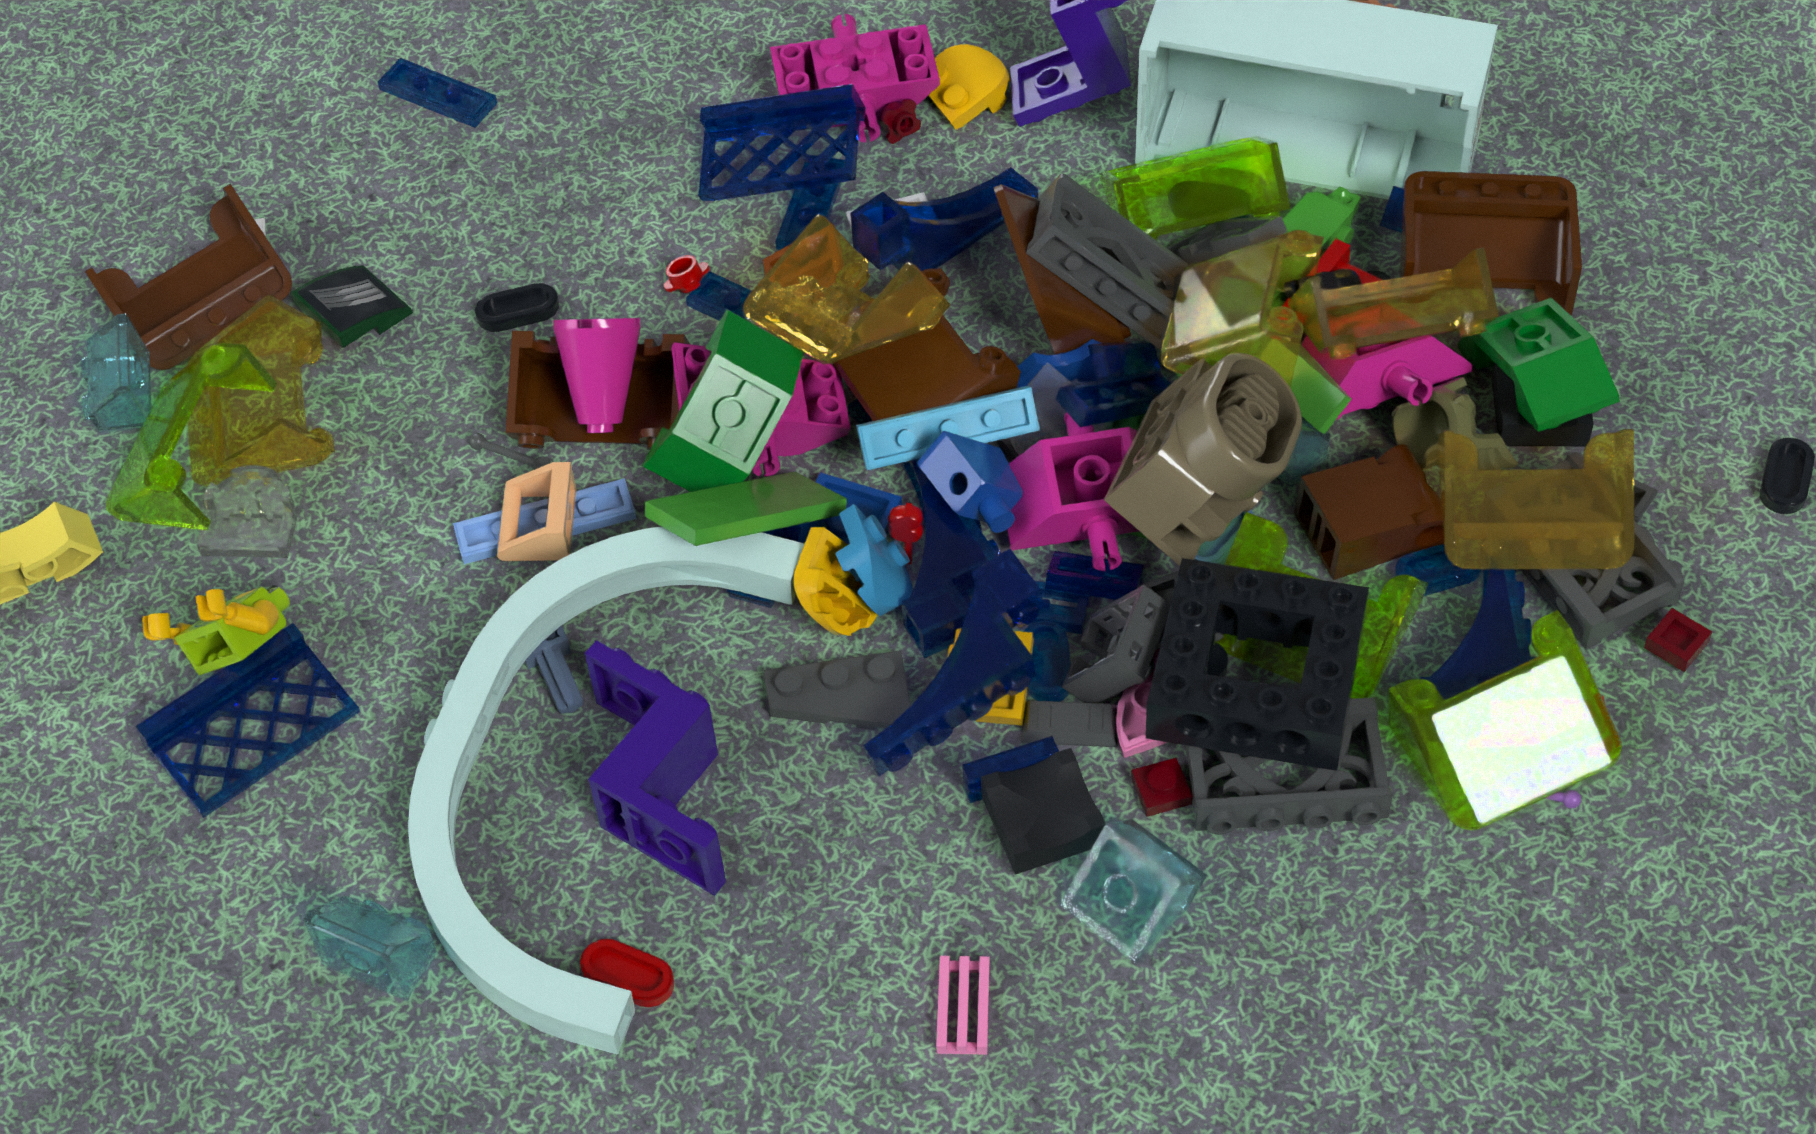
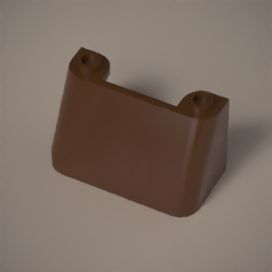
M512 330L505 433L512 439L518 440L519 447L528 449L544 448V442L647 444V450H650L662 427L670 430L679 413L671 350L674 342L690 343L685 334H663L662 343L657 346L654 339H645L644 344H637L622 423L613 424V432L587 433V424H578L556 337H550V341L535 340L534 331Z

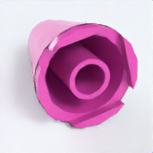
M640 318L553 320V329L578 424H587V433L613 432V424L622 423L641 329Z

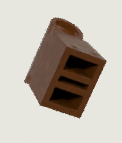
M1400 444L1389 449L1378 460L1375 457H1370L1301 476L1294 515L1333 580L1403 557L1411 552L1419 553L1447 549L1456 543L1461 535L1460 527L1442 499L1427 483L1425 472L1406 444Z

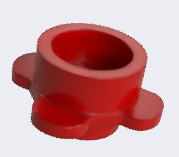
M684 255L674 259L666 268L669 280L664 283V289L667 292L680 290L682 293L696 290L702 284L701 278L710 270L708 263L701 262L698 264L696 258L692 255Z

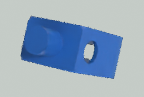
M943 431L917 461L920 469L951 509L958 515L985 522L994 533H1000L1010 528L1015 521V516L1011 509L1022 498L1023 490L1002 450L996 446Z

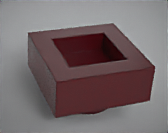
M1671 608L1648 635L1644 648L1685 672L1709 643L1712 631Z
M1177 757L1131 770V779L1146 817L1192 805L1193 796Z

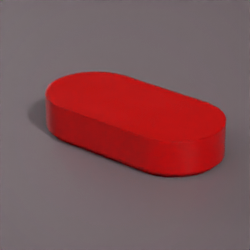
M600 939L594 941L585 948L581 955L580 967L584 978L631 991L633 1002L638 1006H658L664 1003L674 990L673 972L667 962L617 940Z

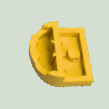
M960 44L945 49L935 57L940 85L928 97L955 130L965 126L987 108L992 113H995L1003 107L1007 100L1005 92L1008 82H1011V78L1001 60L991 52L974 45Z
M811 527L794 572L793 580L796 595L807 613L827 631L834 635L851 636L852 633L859 629L870 627L875 621L877 614L858 594V590L863 585L856 581L849 571L842 569L835 553L848 544L824 527Z

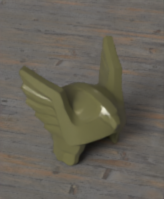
M1464 377L1433 387L1430 399L1424 404L1419 401V406H1415L1406 402L1397 406L1392 411V428L1397 445L1406 444L1423 470L1434 465L1438 466L1454 461L1460 467L1464 466L1469 471L1475 470L1480 474H1484L1486 471L1500 472L1501 468H1514L1518 464L1498 433H1476V406L1474 401L1468 394L1458 393L1467 385Z

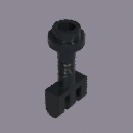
M1351 269L1321 272L1314 276L1302 277L1299 280H1291L1284 284L1285 294L1290 299H1302L1317 294H1329L1334 301L1339 303H1349L1355 300L1362 289L1359 275Z

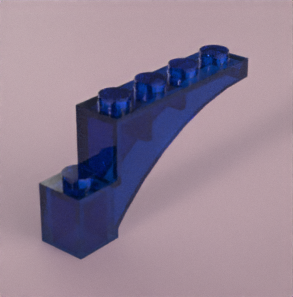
M1010 167L992 179L967 191L931 201H897L881 192L850 213L853 248L880 271L892 264L909 278L913 274L925 269H937L1005 223L993 187L1002 184L1038 199V188Z
M919 459L902 462L901 466L913 485L921 506L926 538L923 560L916 584L910 598L902 601L903 626L923 657L927 658L954 644L957 629L965 628L973 631V619L977 617V614L969 596L1000 583L999 565L1003 564V557L997 543L993 539L987 540L981 532L980 521L955 513L917 464Z
M1488 526L1481 551L1483 573L1481 607L1472 627L1459 647L1430 677H1420L1413 702L1419 743H1467V740H1470V738H1477L1481 724H1487L1489 719V701L1527 699L1531 684H1537L1538 659L1536 656H1530L1529 650L1532 640L1531 621L1529 618H1523L1522 613L1525 602L1524 584L1522 581H1517L1515 575L1518 566V551L1516 545H1510L1507 526Z
M1010 548L971 572L974 592L964 625L951 653L935 678L899 718L863 745L868 761L878 776L887 771L895 772L902 769L912 760L913 754L927 745L936 746L950 737L955 727L968 719L975 721L983 717L990 711L994 702L1007 694L1012 696L1022 692L1030 685L1032 678L1036 676L1033 656L1013 631V628L1016 626L1018 628L1025 627L1038 617L1040 611L1044 609L1042 593L1039 586Z

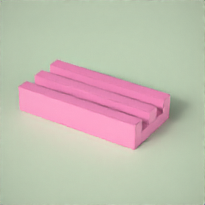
M940 956L937 1054L987 1055L990 957L979 956V961H970V956H960L959 961H950V956ZM950 973H959L957 1042H947ZM969 973H979L977 1042H967Z

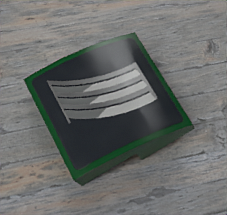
M364 265L347 267L327 273L291 292L294 303L342 348H345L372 329L381 335L413 313V310Z

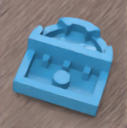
M855 504L851 505L839 513L850 544L835 554L842 569L849 571L855 577V580L863 585L858 590V594L877 615L882 616L896 609L911 597L913 585L905 567L910 560L896 539L891 542L886 539L885 530L874 515L866 517Z

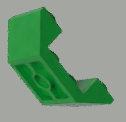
M1548 298L1473 326L1457 343L1462 355L1477 370L1484 367H1492L1495 362L1514 381L1517 411L1538 432L1556 428L1562 423L1586 414L1596 413L1604 407L1620 402L1619 393L1594 337L1553 298Z
M727 309L705 348L711 351V354L670 430L662 427L641 465L689 492L743 482L750 475L793 396L804 354L803 351Z

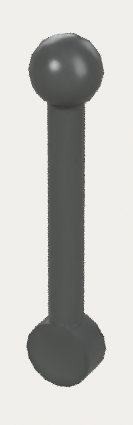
M480 433L473 434L469 439V445L475 450L487 449L532 466L534 470L551 463L547 457L541 456L535 459L487 441L484 435Z

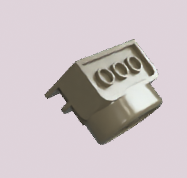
M1232 353L1223 357L1214 366H1211L1204 359L1199 360L1152 400L1104 501L1179 566L1182 558L1195 560L1200 546L1205 541H1215L1223 534L1234 518L1242 512L1250 511L1263 496L1261 489L1285 470L1302 428L1301 410L1294 393L1276 370L1252 355Z

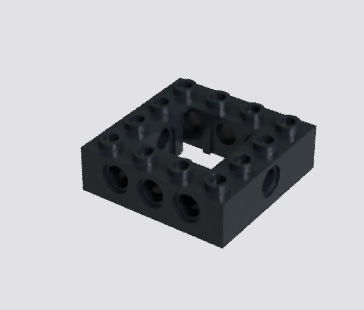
M1182 558L1147 700L1146 739L1337 771L1365 625L1369 587ZM1216 632L1235 635L1237 640L1246 641V638H1254L1283 643V647L1293 648V645L1308 647L1300 689L1208 675V659L1214 656Z

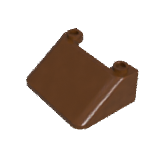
M1419 171L1411 174L1406 179L1403 200L1399 308L1420 309L1429 306L1435 299L1436 285L1534 290L1535 303L1553 298L1572 316L1582 270L1577 192L1573 183L1558 176Z
M231 184L223 187L224 197L217 201L210 211V223L219 239L143 286L137 288L131 277L120 269L109 268L96 274L92 267L85 271L88 279L143 360L153 369L168 370L177 366L287 298L291 291L292 278L289 271Z
M1002 184L993 187L1030 294L1054 353L1060 354L1075 350L1091 339H1094L1122 351L1124 357L1130 356L1124 340L1132 336L1127 325L1026 254L1027 245L1034 235L1039 209L1037 206L1038 199Z
M941 268L925 269L913 274L830 331L824 338L823 350L873 421L1017 388L1021 371L1006 356L1005 352L994 346H986L981 349L980 353L973 354L938 309V300L947 295L950 286V280Z

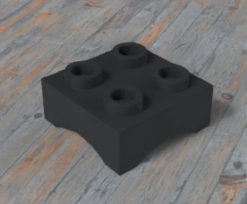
M1494 362L1491 380L1497 433L1502 437L1506 446L1588 447L1594 425L1592 414H1586L1562 423L1556 428L1538 432L1517 411L1514 381Z
M1072 748L1056 752L1043 761L1022 769L1005 772L996 771L981 776L982 799L1015 875L1106 845L1107 825L1100 810L1091 798Z

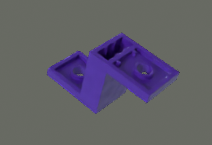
M1050 0L1051 16L1066 46L1010 67L1013 116L1019 127L1032 122H1040L1048 116L1067 109L1078 108L1086 102L1105 95L1116 94L1122 89L1131 86L1126 36L1112 9L1128 0Z
M596 640L585 652L596 703L634 725L588 779L600 827L715 896L726 883L718 834L705 820L700 818L693 820L679 812L675 806L718 756L710 705L699 693L692 690L686 692L672 684L667 676L659 670H648L635 663L622 649L617 647L611 649Z

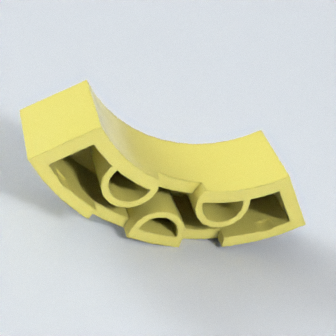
M53 502L29 521L0 533V604L30 593L27 586L54 576L56 582L71 577L103 553L88 514Z

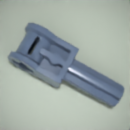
M562 626L542 641L525 660L528 669L536 666L539 667L554 704L561 714L575 712L583 705L581 693L564 658V655L570 654L571 650Z

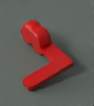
M906 503L891 509L887 518L888 531L894 539L905 542V552L910 560L907 564H912L914 542L920 540L923 534V526L921 524L923 513L919 507L914 506L912 503Z

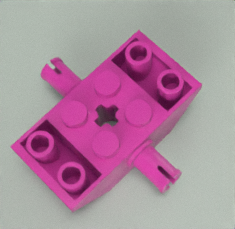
M840 14L831 21V28L835 38L770 47L781 108L819 129L853 124L855 137L860 142H866L864 130H868L870 142L879 137L881 131L877 121L880 120L882 111L888 104L892 102L902 103L904 99L909 98L915 101L917 106L940 85V78L926 24L858 34L855 18L852 15L845 14L847 26H843Z
M1385 307L1338 323L1331 319L1327 320L1328 324L1322 321L1316 330L1308 333L1301 344L1351 397V401L1336 420L1340 419L1344 414L1359 409L1377 407L1380 402L1397 396H1402L1410 404L1419 406V401L1424 404L1430 399L1433 384H1444L1455 379L1457 376L1472 372V363L1430 334Z
M675 342L672 345L671 350L679 411L711 354V351L705 349L706 346ZM802 359L793 396L752 471L757 476L761 475L760 464L762 463L764 477L774 475L780 470L778 456L800 455L848 435L850 423L842 378L832 362Z
M1080 407L1082 420L1078 423L1076 409L1073 408L1064 414L1068 436L1039 440L1009 463L1023 490L1022 498L1011 509L1015 516V521L1007 529L1010 548L1012 551L1089 539L1093 567L1097 570L1105 571L1104 559L1105 554H1107L1109 568L1112 570L1117 568L1122 562L1116 535L1139 532V530L1105 502L1104 498L1137 430L1125 427L1094 432L1091 410Z

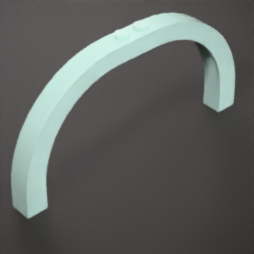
M661 526L613 536L591 544L550 565L513 593L493 614L479 633L464 659L455 680L450 679L447 682L443 692V707L437 719H431L426 728L424 736L425 748L416 769L410 795L408 818L410 857L423 904L432 927L448 956L463 975L483 995L514 1018L552 1036L618 1054L635 1013V1007L631 991L549 966L509 942L478 910L459 876L455 853V827L460 798L468 775L513 677L529 655L560 626L578 614L623 594L671 585H700L740 591L792 605L796 597L793 580L794 572L805 545L804 543L760 532L694 546Z

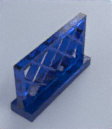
M848 84L701 107L700 122L705 131L698 194L702 201H716L856 180L860 121H865L866 107L854 85ZM847 123V128L836 139L826 133L833 125ZM812 130L797 145L788 139L795 131ZM773 135L759 151L750 145L759 136ZM822 138L830 145L813 159L806 151ZM735 141L721 157L715 153L716 142ZM783 143L791 151L775 165L768 157ZM745 149L753 157L739 170H736L730 163ZM838 152L845 156V168L827 170L823 167ZM800 157L809 164L798 175L789 176L785 173ZM762 163L770 169L761 180L750 181L747 178ZM724 168L733 175L723 186L712 187V180Z
M292 623L275 634L242 661L226 666L135 727L144 748L152 757L156 758L185 797L204 818L358 714L360 710L305 643L304 635ZM303 661H306L314 671L311 685L286 683L288 671ZM321 680L326 687L319 686V681ZM259 690L276 692L272 711L247 709L250 696ZM284 693L309 696L305 715L280 712ZM316 696L336 698L344 707L331 717L313 716ZM220 716L237 718L233 738L208 735L210 723ZM245 719L270 721L266 741L241 739ZM278 722L303 725L300 738L291 744L274 742ZM180 743L197 744L193 764L173 762L166 752ZM206 745L230 748L226 768L201 765ZM238 749L264 751L261 764L252 770L235 769ZM182 773L191 774L189 782ZM199 775L223 777L222 790L204 802L196 792Z

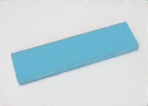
M1030 386L856 425L864 465L867 470L921 458L943 431L983 443L1040 431L1032 388Z

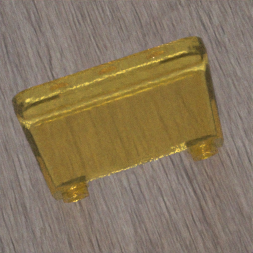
M818 214L748 295L743 305V312L752 322L819 363L831 364L930 330L939 322L940 317L951 304L924 274L910 262L904 264L876 299L861 292L860 289L867 284L870 277L867 259L850 245L826 217Z
M1294 230L1186 267L1182 274L1161 349L1160 361L1163 366L1172 372L1183 374L1201 359L1214 366L1226 355L1244 353L1257 357L1270 365L1291 388L1303 334V325L1297 319V315L1292 309L1283 306L1271 309L1275 290L1285 292V282L1299 280L1302 277L1314 276L1316 274L1324 237L1312 235L1303 230Z
M1484 248L1474 249L1453 269L1322 291L1319 277H1312L1288 301L1289 311L1320 353H1329L1331 360L1356 355V348L1459 331L1460 337L1477 335L1487 331L1485 324L1499 317Z
M267 295L193 354L185 370V389L191 472L194 482L208 487L314 466L326 460L329 455L335 452L334 440L330 432L322 428H315L309 432L306 426L300 367L305 363L309 365L314 364L322 354L323 345L321 343L322 332L320 322L274 296Z
M1623 429L1615 433H1601L1590 439L1583 453V469L1478 470V451L1472 440L1464 435L1454 434V430H1444L1438 434L1444 550L1447 558L1453 565L1462 569H1614L1623 566L1632 557L1634 552V429Z

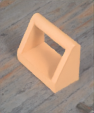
M552 462L510 479L505 483L497 557L500 560L553 561L570 555L577 490L571 462ZM521 497H549L546 527L517 538Z

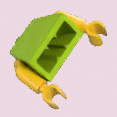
M272 585L268 589L262 586L235 596L225 602L224 590L211 589L206 591L205 596H195L200 620L193 625L179 622L176 628H170L169 613H154L142 617L145 638L151 641L173 639L174 644L180 646L200 676L242 661L286 627L287 621L282 611L289 607L290 601L285 591L276 585Z

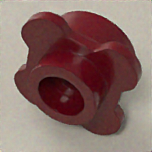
M904 99L902 103L892 102L882 111L880 123L882 128L888 132L886 139L891 144L915 133L921 127V121L916 118L915 114L916 103L912 99Z

